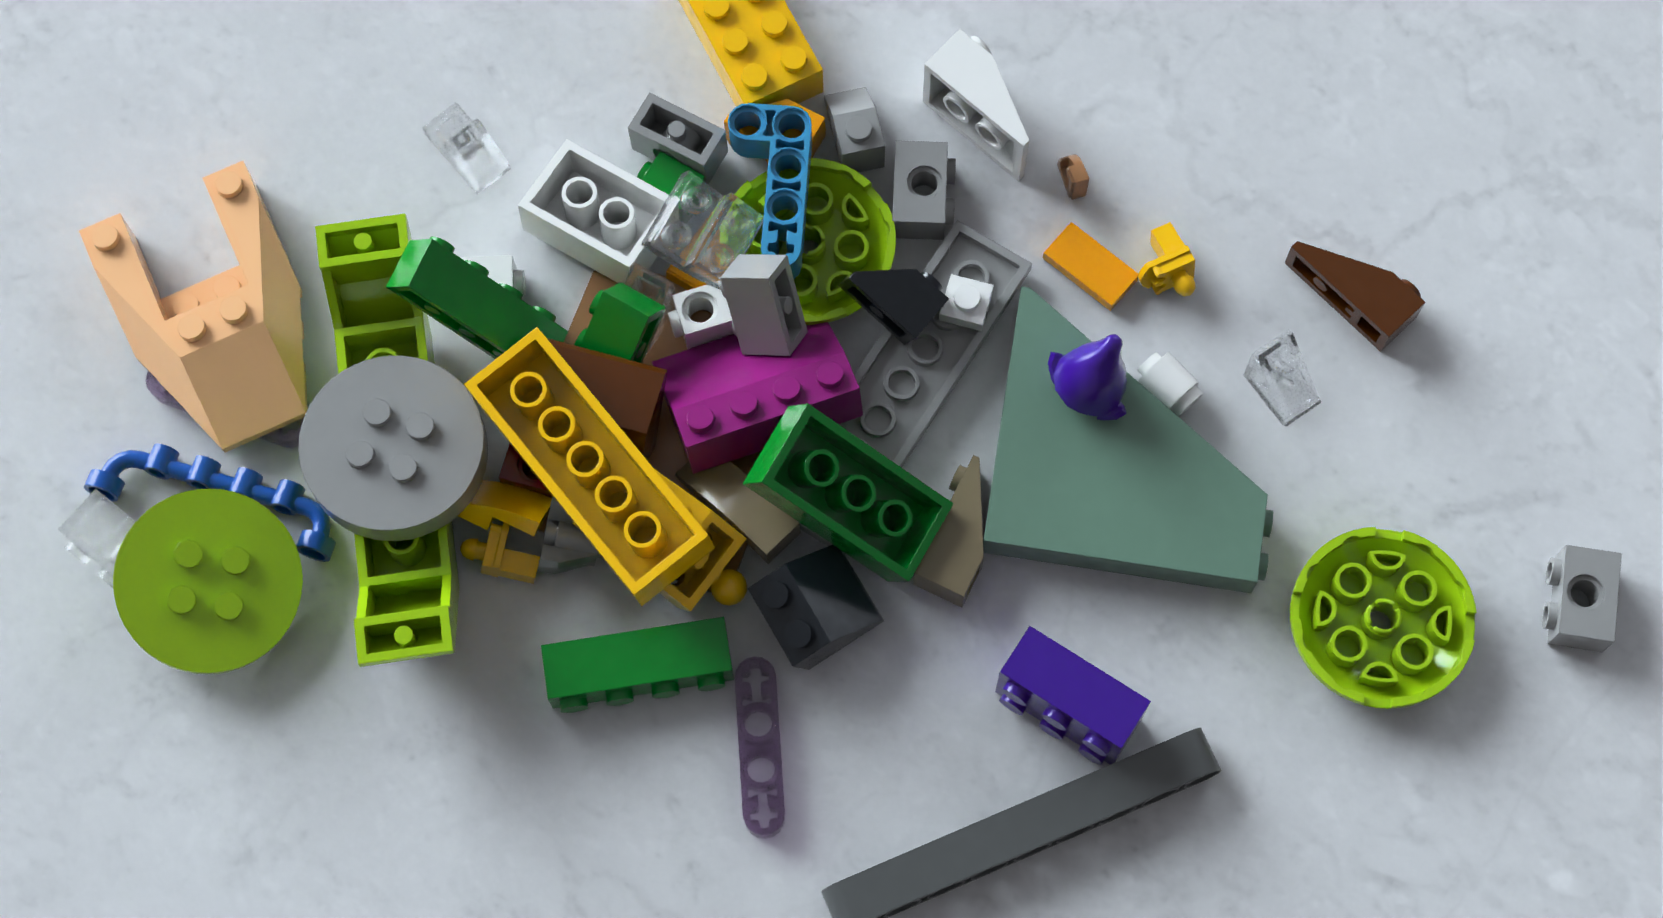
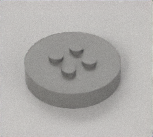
M383 356L354 364L337 374L324 385L311 402L304 416L299 434L298 451L301 470L308 487L323 510L335 522L345 529L366 538L382 541H402L422 537L442 528L455 519L468 506L477 493L486 471L488 441L485 426L474 399L454 375L444 368L423 359L409 356Z

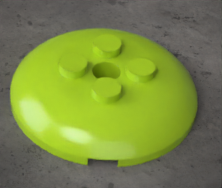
M811 158L804 241L812 240L819 246L813 251H808L807 254L803 253L801 271L794 279L806 325L833 322L849 316L862 308L838 285L844 278L856 271L891 270L896 250V230L894 221H892V213L888 204H885L881 196L872 187V183L865 176L846 165L831 160ZM785 169L778 175L785 179H792L798 176L799 173L793 169ZM767 171L750 182L747 180L734 194L726 208L720 228V253L725 271L739 254H761ZM786 209L777 212L774 216L780 220H789L796 214ZM779 241V255H786L787 244L786 242Z
M1366 527L1352 530L1333 538L1318 549L1307 561L1293 589L1290 603V624L1293 639L1301 658L1312 674L1323 685L1351 702L1368 707L1392 709L1424 702L1443 691L1455 680L1469 660L1474 647L1475 614L1477 612L1474 597L1465 576L1456 563L1437 545L1409 531L1403 530L1398 532L1376 529V527ZM1375 611L1384 613L1390 620L1391 628L1380 629L1377 626L1373 627L1370 613Z

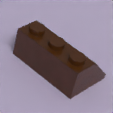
M547 338L646 460H648L656 445L668 370Z

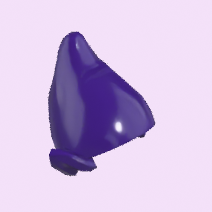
M1111 334L1099 341L1085 343L1073 349L1065 356L1057 352L1050 353L1048 360L1050 377L1055 385L1056 392L1067 407L1085 415L1097 416V420L1102 421L1117 420L1127 414L1125 406L1121 402L1126 391L1127 379L1125 363L1121 357L1122 339L1118 335Z

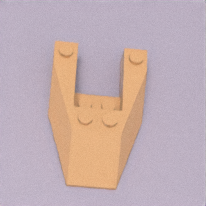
M244 161L203 177V181L239 265L161 299L138 241L120 213L79 230L92 265L135 357L225 453L303 419L308 410L306 365L303 361L302 341L304 339V323L301 320L300 299L302 298V288L257 185Z

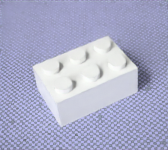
M566 139L518 204L524 231L617 283L622 282L633 289L636 288L680 226L677 199Z

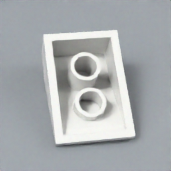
M959 29L924 65L923 102L1019 182L1025 173L1029 138L990 49L980 38L976 36L970 37Z

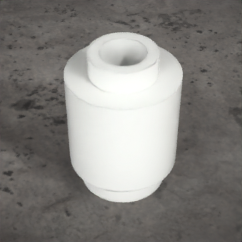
M1155 352L1137 370L1142 375L1138 382L1178 417L1182 416L1203 395V392L1197 387L1199 382L1170 352L1162 357Z

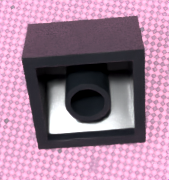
M834 545L785 563L747 588L791 665L796 668L810 670L884 622L846 555Z

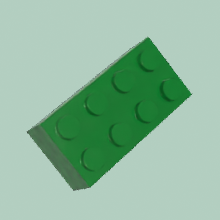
M808 403L787 407L743 482V485L888 582H909L954 504Z

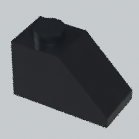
M917 269L856 271L844 278L838 285L904 345L916 339L949 300L941 292L943 287L936 278L927 272L920 273Z

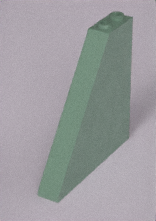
M1021 286L983 539L984 553L1252 593L1258 580H1265L1269 556L1266 553H1261L1263 537H1270L1273 524V510L1266 509L1268 494L1128 372H1126V391L1121 399L1127 412L1126 415L1117 420L1102 421L1097 420V416L1085 415L1067 407L1056 392L1055 385L1050 377L1048 368L1050 353L1057 352L1065 356L1073 349L1092 341L1029 287Z

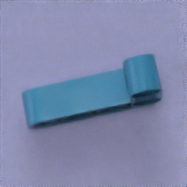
M755 103L741 104L735 107L728 117L732 149L743 157L769 159L761 254L779 255V241L786 242V255L788 256L792 275L795 279L801 271L803 261L812 153L811 118L806 111L795 106ZM745 126H753L758 129L752 135H743L738 132ZM788 129H797L802 132L796 138H788L782 135ZM785 169H793L799 173L798 176L792 179H785L778 175ZM786 209L796 214L789 220H780L774 216L777 212Z

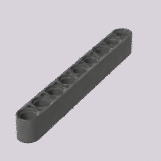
M1196 728L840 880L823 889L821 893L832 918H888L1201 783L1220 773L1221 768L1202 729Z

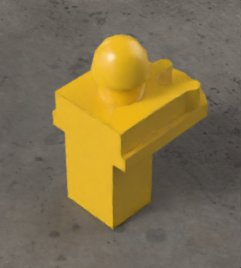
M1171 222L1151 230L1150 245L1158 258L1146 263L1140 270L1138 278L1143 287L1147 289L1152 287L1156 295L1174 287V290L1179 295L1184 297L1190 296L1196 289L1194 281L1195 258L1190 252L1189 247L1184 245Z
M503 522L502 526L491 523L487 543L480 542L477 538H470L462 542L460 551L465 558L472 561L474 559L483 561L480 573L497 578L500 576L534 584L540 556L505 549L509 524Z

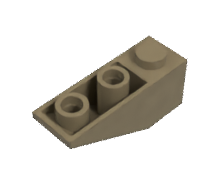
M973 455L967 468L959 465L953 476L949 490L954 491L950 500L954 504L917 567L913 580V585L961 608L982 569L984 558L980 458Z

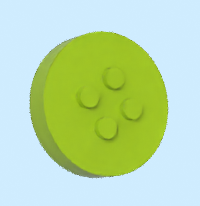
M223 489L185 491L168 497L152 506L133 524L119 548L113 573V592L116 607L125 628L135 642L159 662L171 668L194 674H220L234 671L266 655L283 638L294 620L300 604L303 585L300 556L295 542L284 524L259 502L245 495Z

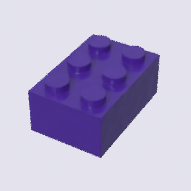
M1031 626L1028 627L999 672L995 690L1001 696L999 701L1006 708L1019 715H1023L1026 711L1040 720L1039 727L1043 731L1059 740H1062L1064 736L1080 745L1078 751L1085 758L1098 765H1102L1104 761L1110 765L1116 762L1151 702Z

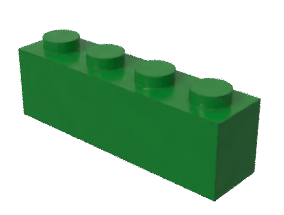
M431 236L429 239L410 240L386 285V288L494 359L502 355L536 327L539 328L546 338L564 342L569 332L555 323L556 316L544 308L530 306L522 300L523 294L519 290L504 283L498 284L488 277L489 271L484 266L471 260L464 261L453 253L455 250L453 245L435 236Z
M724 616L541 645L547 697L552 708H560L563 713L583 711L588 709V703L605 700L606 704L610 706L624 705L633 702L634 696L652 693L653 698L673 697L680 694L679 689L698 686L699 691H713L725 687V681L734 680Z

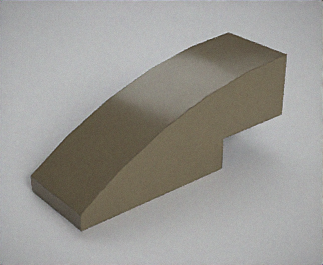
M731 461L695 474L692 473L690 464L687 462L675 473V476L704 505L746 537L745 542L767 564L801 534L800 523L743 485L747 475Z

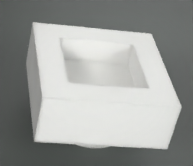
M951 274L945 293L949 300L941 308L939 320L982 331L994 285Z

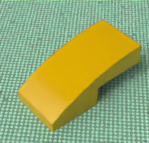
M482 480L472 501L458 516L488 530L496 518L531 536H535L548 515L552 498L501 482Z

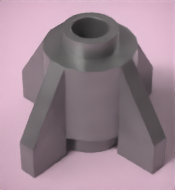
M552 497L537 571L558 574L584 566H595L596 559L602 558L580 529L573 524L572 519L555 498Z

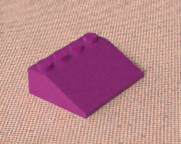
M828 322L806 325L807 334L790 356L744 355L741 352L737 336L732 334L652 361L653 366L668 370L664 398L693 474L762 451L788 406L808 403L837 424L863 416L859 385L846 354Z

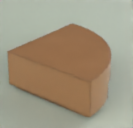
M1073 154L1060 158L1057 166L1068 197H1071V200L1086 196L1089 176L1079 156Z

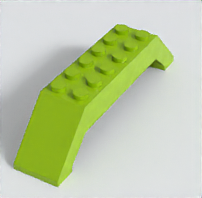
M406 214L315 226L319 268L322 272L334 327L338 374L354 364L383 356H409L435 364L428 315L386 288L408 242L412 240ZM452 521L432 533L402 541L374 540L354 533L359 578L356 618H354L358 665L365 667L455 653L460 587Z

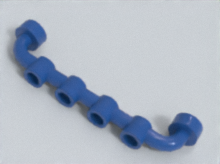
M154 444L151 453L136 450L117 453L107 460L101 470L92 469L84 485V489L90 494L115 502L118 501L125 482L118 477L120 473L128 468H138L159 479L168 480L173 478L186 482L196 489H223L236 492L261 504L271 506L280 513L291 516L299 514L308 517L312 521L313 528L312 530H302L296 547L300 554L310 559L328 562L336 546L335 540L329 537L331 529L329 515L319 503L303 497L305 488L302 485L291 480L281 479L277 489L261 485L263 476L254 470L244 467L237 469L235 477L219 473L221 469L219 462L202 455H197L192 465L177 461L180 455L179 452L164 444Z

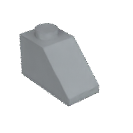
M862 87L824 95L839 163L857 172L885 167V144L876 107L867 88Z

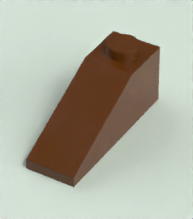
M1299 241L1291 246L1285 260V264L1380 352L1417 318L1425 304L1416 286L1406 279L1401 280L1393 272Z

